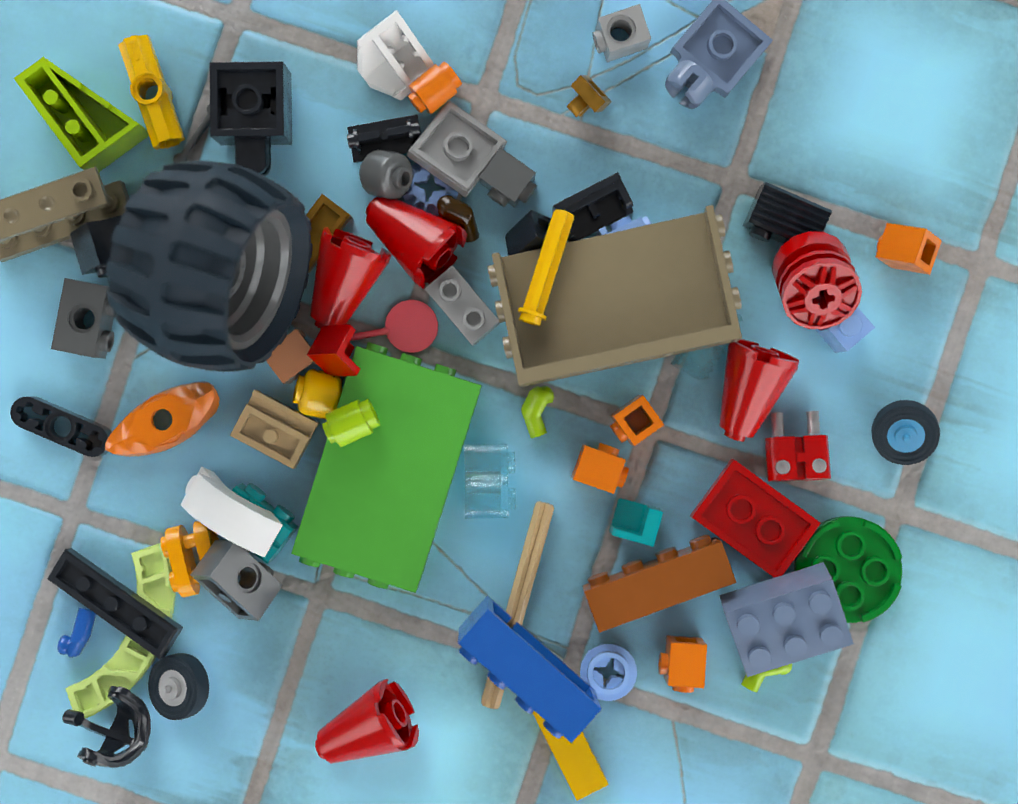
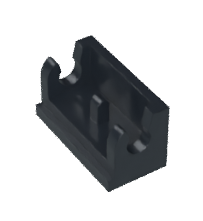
M617 172L554 204L552 212L559 209L574 215V221L567 240L568 242L581 240L597 232L600 228L607 227L634 212L632 206L634 205Z

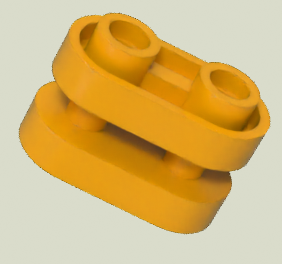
M199 521L194 522L193 533L188 534L183 525L167 528L165 536L161 537L160 540L163 555L166 558L169 557L172 571L169 573L171 588L174 592H179L182 598L197 595L200 592V583L190 575L196 568L192 548H197L199 560L201 561L214 541L219 540L217 533Z

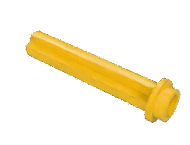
M556 209L552 214L523 308H518L517 311L521 313L519 320L524 323L540 326L541 321H545L547 318L544 315L545 308L574 221V215L568 211Z

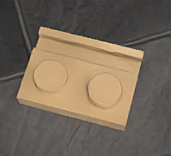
M253 390L252 396L244 407L230 436L295 469L319 422L259 390Z

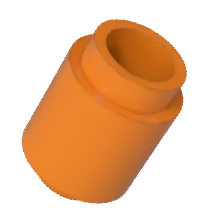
M444 61L439 66L434 64L408 85L412 93L407 97L419 113L426 110L431 115L457 94L456 89L462 85V82L454 70Z

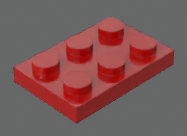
M734 459L729 461L690 514V517L774 578L782 576L821 524V522Z

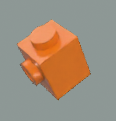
M887 223L883 235L878 240L875 257L890 268L930 275L942 240L925 228Z
M644 395L636 396L610 415L614 421L610 428L621 443L628 440L633 446H636L664 426V423Z
M599 443L598 449L583 444L571 478L614 494L616 487L622 488L624 486L629 468L624 466L626 459L618 456L620 449L603 443Z
M666 635L665 653L660 652L658 672L664 675L663 678L668 686H672V690L691 693L694 692V688H704L707 644L700 637Z

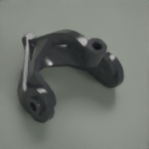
M111 686L107 697L117 705V714L110 729L85 719L83 712L67 709L62 716L65 724L81 726L106 737L100 750L97 752L82 747V750L77 755L78 758L83 760L82 762L94 767L96 765L111 768L126 766L139 757L149 743L151 719L146 704L129 689L121 686ZM129 720L133 721L134 738L130 737ZM125 745H129L127 749L117 754H114V752L121 749Z

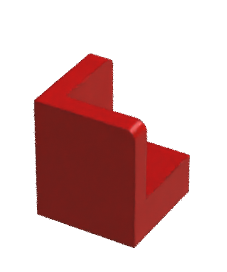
M351 324L323 326L306 355L326 374L331 376H357L360 368L349 358L355 348L350 343V340L356 329Z

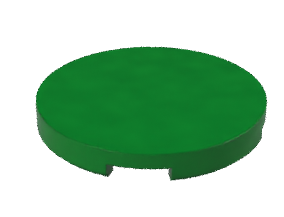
M841 516L828 519L819 525L795 558L794 571L824 562L833 579L847 623H864L883 614L896 600L902 587L900 584L902 580L901 559L903 558L897 543L885 529L863 518Z

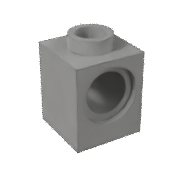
M640 4L599 17L596 31L592 32L596 50L598 53L604 52L607 62L643 51L648 48L651 41ZM620 28L628 33L629 38L625 41H617L611 36L610 32Z

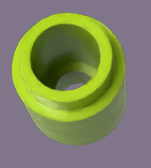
M357 399L327 413V422L322 423L331 444L337 442L340 447L374 433L373 429L380 426L379 418L369 399L362 402Z

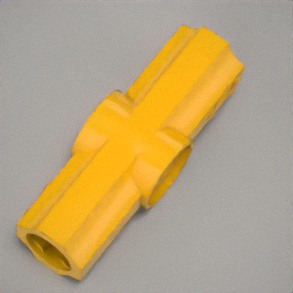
M133 35L124 38L118 44L131 82V95L138 102L153 148L156 150L168 149L179 145L185 140L172 102V91L165 82L151 38L148 35ZM157 85L158 92L156 96L146 100V91L150 87Z

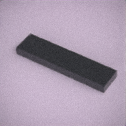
M72 548L64 550L47 578L159 659L167 655L183 629V626Z

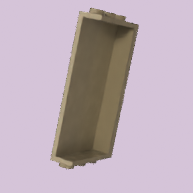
M710 205L705 207L703 213L566 243L545 308L544 315L547 318L545 321H541L540 326L520 321L521 313L517 311L518 308H523L541 249L501 257L499 252L492 254L494 264L487 266L492 287L498 286L501 300L495 301L499 323L506 322L508 336L502 337L504 351L507 359L513 358L519 386L526 387L738 342L742 335L736 310L741 309L742 305L738 288H731L728 273H733L734 269L730 251H723L720 237L726 235L722 215H715L714 207Z

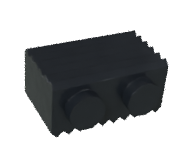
M764 182L757 191L743 226L749 228V235L758 240L769 242L771 238L784 244L792 237L805 232H823L832 214V210L768 182Z

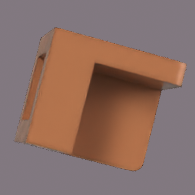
M295 329L289 333L282 344L275 348L272 356L266 361L283 384H291L298 378L302 370L314 362L306 355L311 346L305 340L306 335L300 329Z

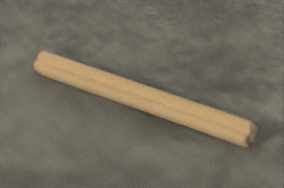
M537 501L534 506L506 612L512 616L507 623L509 627H512L516 622L521 625L523 624L554 511L553 505L546 502ZM488 677L481 704L487 708L498 709L504 690L497 687Z

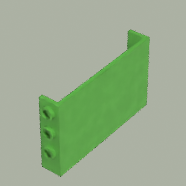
M367 342L366 349L356 346L352 361L360 368L357 376L346 377L337 409L357 399L360 402L369 399L379 418L380 426L373 429L374 433L343 447H340L337 442L331 444L327 438L291 554L299 556V562L308 566L320 567L322 563L334 567L333 572L343 577L354 578L355 574L368 578V584L378 588L388 589V586L391 585L416 593L482 385L455 377L456 370L436 364L434 370L420 366L422 359L405 353L401 354L400 359L387 356L388 348Z

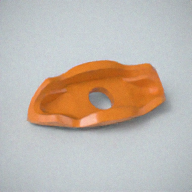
M200 381L175 386L152 396L132 410L112 431L105 443V450L118 456L138 457L163 452L181 444L196 434L217 412L219 396L216 389L211 383ZM161 409L169 411L172 416V424L166 430H159L153 422L155 413Z

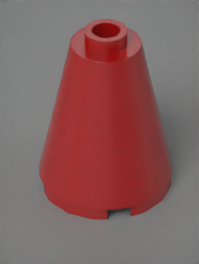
M375 197L366 208V223L414 283L422 289L426 288V282L431 284L455 264L458 257L453 253L457 245L459 244L464 248L467 233L459 225L399 199Z
M324 227L320 237L310 316L316 320L314 325L320 329L326 325H346L389 264L391 253L383 247L380 253L371 249L373 242L340 229H335L332 235L329 228Z
M745 339L729 343L719 426L725 430L724 435L726 437L744 442L746 437L753 438L796 373L799 359L772 347L770 349L760 347V343Z
M388 679L379 681L318 731L315 741L318 755L333 764L406 751L415 747L419 738L418 724L414 726L411 724L409 715L415 712L408 696L400 685L395 681L388 684Z

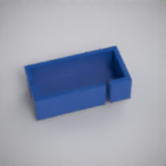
M487 595L459 627L458 644L461 646L459 652L473 665L479 662L489 670L487 676L497 687L504 690L507 686L517 695L515 701L527 713L532 714L534 711L545 720L543 722L544 727L553 736L560 739L563 735L572 743L602 709L595 690L521 624L516 622L512 627H509L507 623L512 616Z

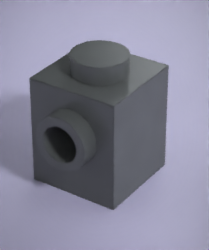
M501 147L479 176L480 184L490 190L487 195L503 207L509 203L515 208L520 200L526 203L537 187L533 183L536 172Z

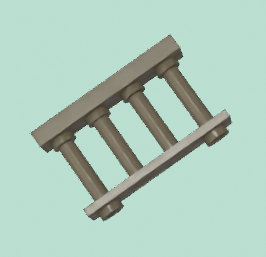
M93 167L0 199V262H5L71 239L70 233L87 222L104 220L124 214L126 210L125 205L130 198L125 183L119 180L103 186L98 169Z

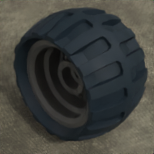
M184 161L165 165L162 171L152 172L143 180V185L136 194H132L125 205L126 210L119 226L116 225L111 240L114 242L110 260L107 261L106 276L109 277L110 291L107 293L109 304L117 314L115 319L139 343L159 356L177 364L220 372L255 368L257 363L267 361L272 356L275 348L284 341L293 319L298 314L303 292L307 287L313 244L311 243L310 231L312 230L311 222L305 215L304 205L289 191L269 178L235 164L213 161Z

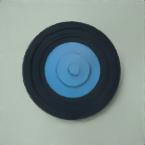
M899 400L886 405L878 412L872 424V440L876 450L886 460L895 464L912 465L924 461L935 451L939 443L940 428L936 416L928 407L916 401Z

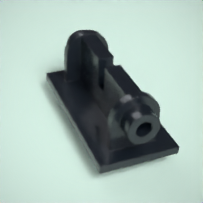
M417 114L347 127V141L352 151L354 163L362 162L373 150L382 149L406 154L421 135Z

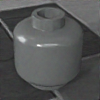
M381 149L373 150L365 157L360 165L359 176L362 187L368 194L387 199H400L411 187L413 170L406 156Z

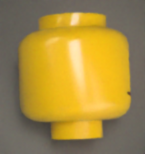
M316 369L308 370L304 376H298L292 402L298 404V410L301 414L326 419L327 413L337 409L343 390L341 377L331 376L324 371Z

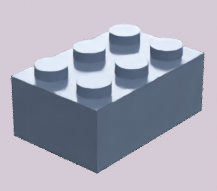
M824 562L719 595L747 677L854 644L833 579Z

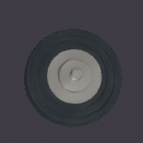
M177 653L168 655L160 659L150 672L148 680L149 697L156 711L167 719L182 720L192 717L201 711L207 702L209 695L207 672L201 662L190 654Z

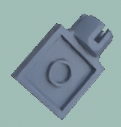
M712 0L672 47L670 53L676 57L678 65L668 75L665 81V88L674 99L682 88L686 86L688 90L679 104L689 109L697 108L712 92L719 93L725 98L773 40L726 0Z

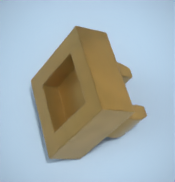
M580 75L570 85L579 95L567 105V108L575 117H581L590 107L594 112H602L612 101L588 75Z

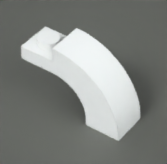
M204 467L200 468L197 475L191 477L186 486V495L181 506L192 517L236 545L262 557L266 556L283 526L271 511L261 508L237 495L220 480L215 472Z

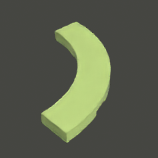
M161 543L132 552L131 555L137 580V595L172 619L176 592L172 590L170 585L169 573L172 571L169 557L166 558L163 555ZM125 636L117 652L106 664L91 676L65 688L72 709L83 712L86 719L114 703L107 697L110 687L121 686L130 690L144 676L153 664L156 656L128 636Z

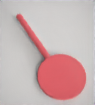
M405 300L396 304L389 311L385 321V328L354 333L350 341L387 335L390 343L397 349L407 353H417L425 350L434 342L438 333V320L434 311L427 304L418 300Z

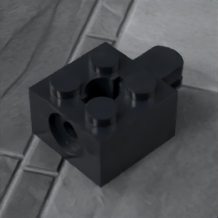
M209 62L210 137L220 145H235V165L248 168L263 176L268 175L271 169V145H292L291 72L284 62Z

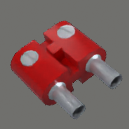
M819 411L806 412L808 435L802 437L784 436L783 413H770L772 437L765 438L768 482L831 479L828 435L820 434Z

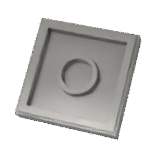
M449 100L408 150L407 157L466 198L479 182V176L500 147L504 149L507 141Z

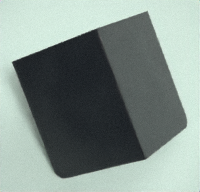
M530 210L505 235L508 256L541 249L551 218Z

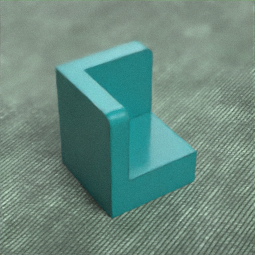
M619 498L609 532L613 536L654 547L663 511L656 507Z

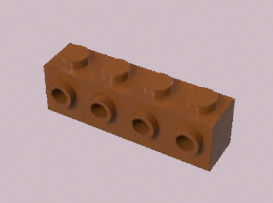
M703 535L690 540V546L679 551L675 547L667 548L655 554L656 559L643 563L641 559L634 560L621 566L622 571L609 576L608 572H602L587 579L588 584L582 587L599 633L737 583L722 541L716 537L710 538V535Z

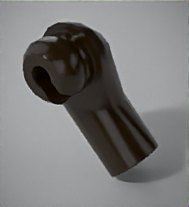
M450 195L440 197L437 201L440 217L462 227L467 233L466 242L477 240L479 238V231L471 207Z

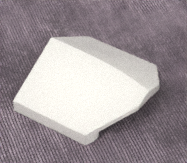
M397 10L357 40L358 72L370 88L398 100H402L412 93L408 85L434 65Z

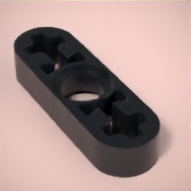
M21 397L12 404L10 410L11 419L18 427L88 457L103 456L108 453L105 450V443L112 433L108 427L39 397ZM33 405L32 411L48 416L45 420L39 418L27 420L28 414L23 412L24 407H31ZM61 416L66 417L71 423V431L65 437L59 436L54 429L55 421ZM80 433L86 435H96L99 433L98 439L103 443L102 446L92 449L93 442L77 437Z

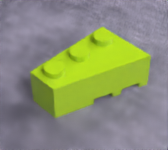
M42 57L14 77L22 91L77 165L83 170L96 167L98 172L102 171L149 136L148 131L138 122L121 112L45 57Z

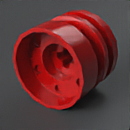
M805 232L792 237L776 253L773 260L772 273L785 313L796 325L807 329H826L836 326L849 318L860 304L862 287L859 277L851 263L846 247L837 237L825 232Z

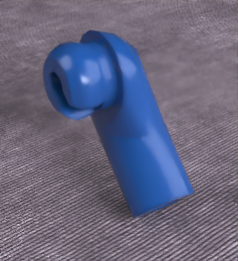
M84 608L78 609L71 637L64 635L59 639L57 650L60 654H67L71 658L82 653L91 636L96 614L93 611Z

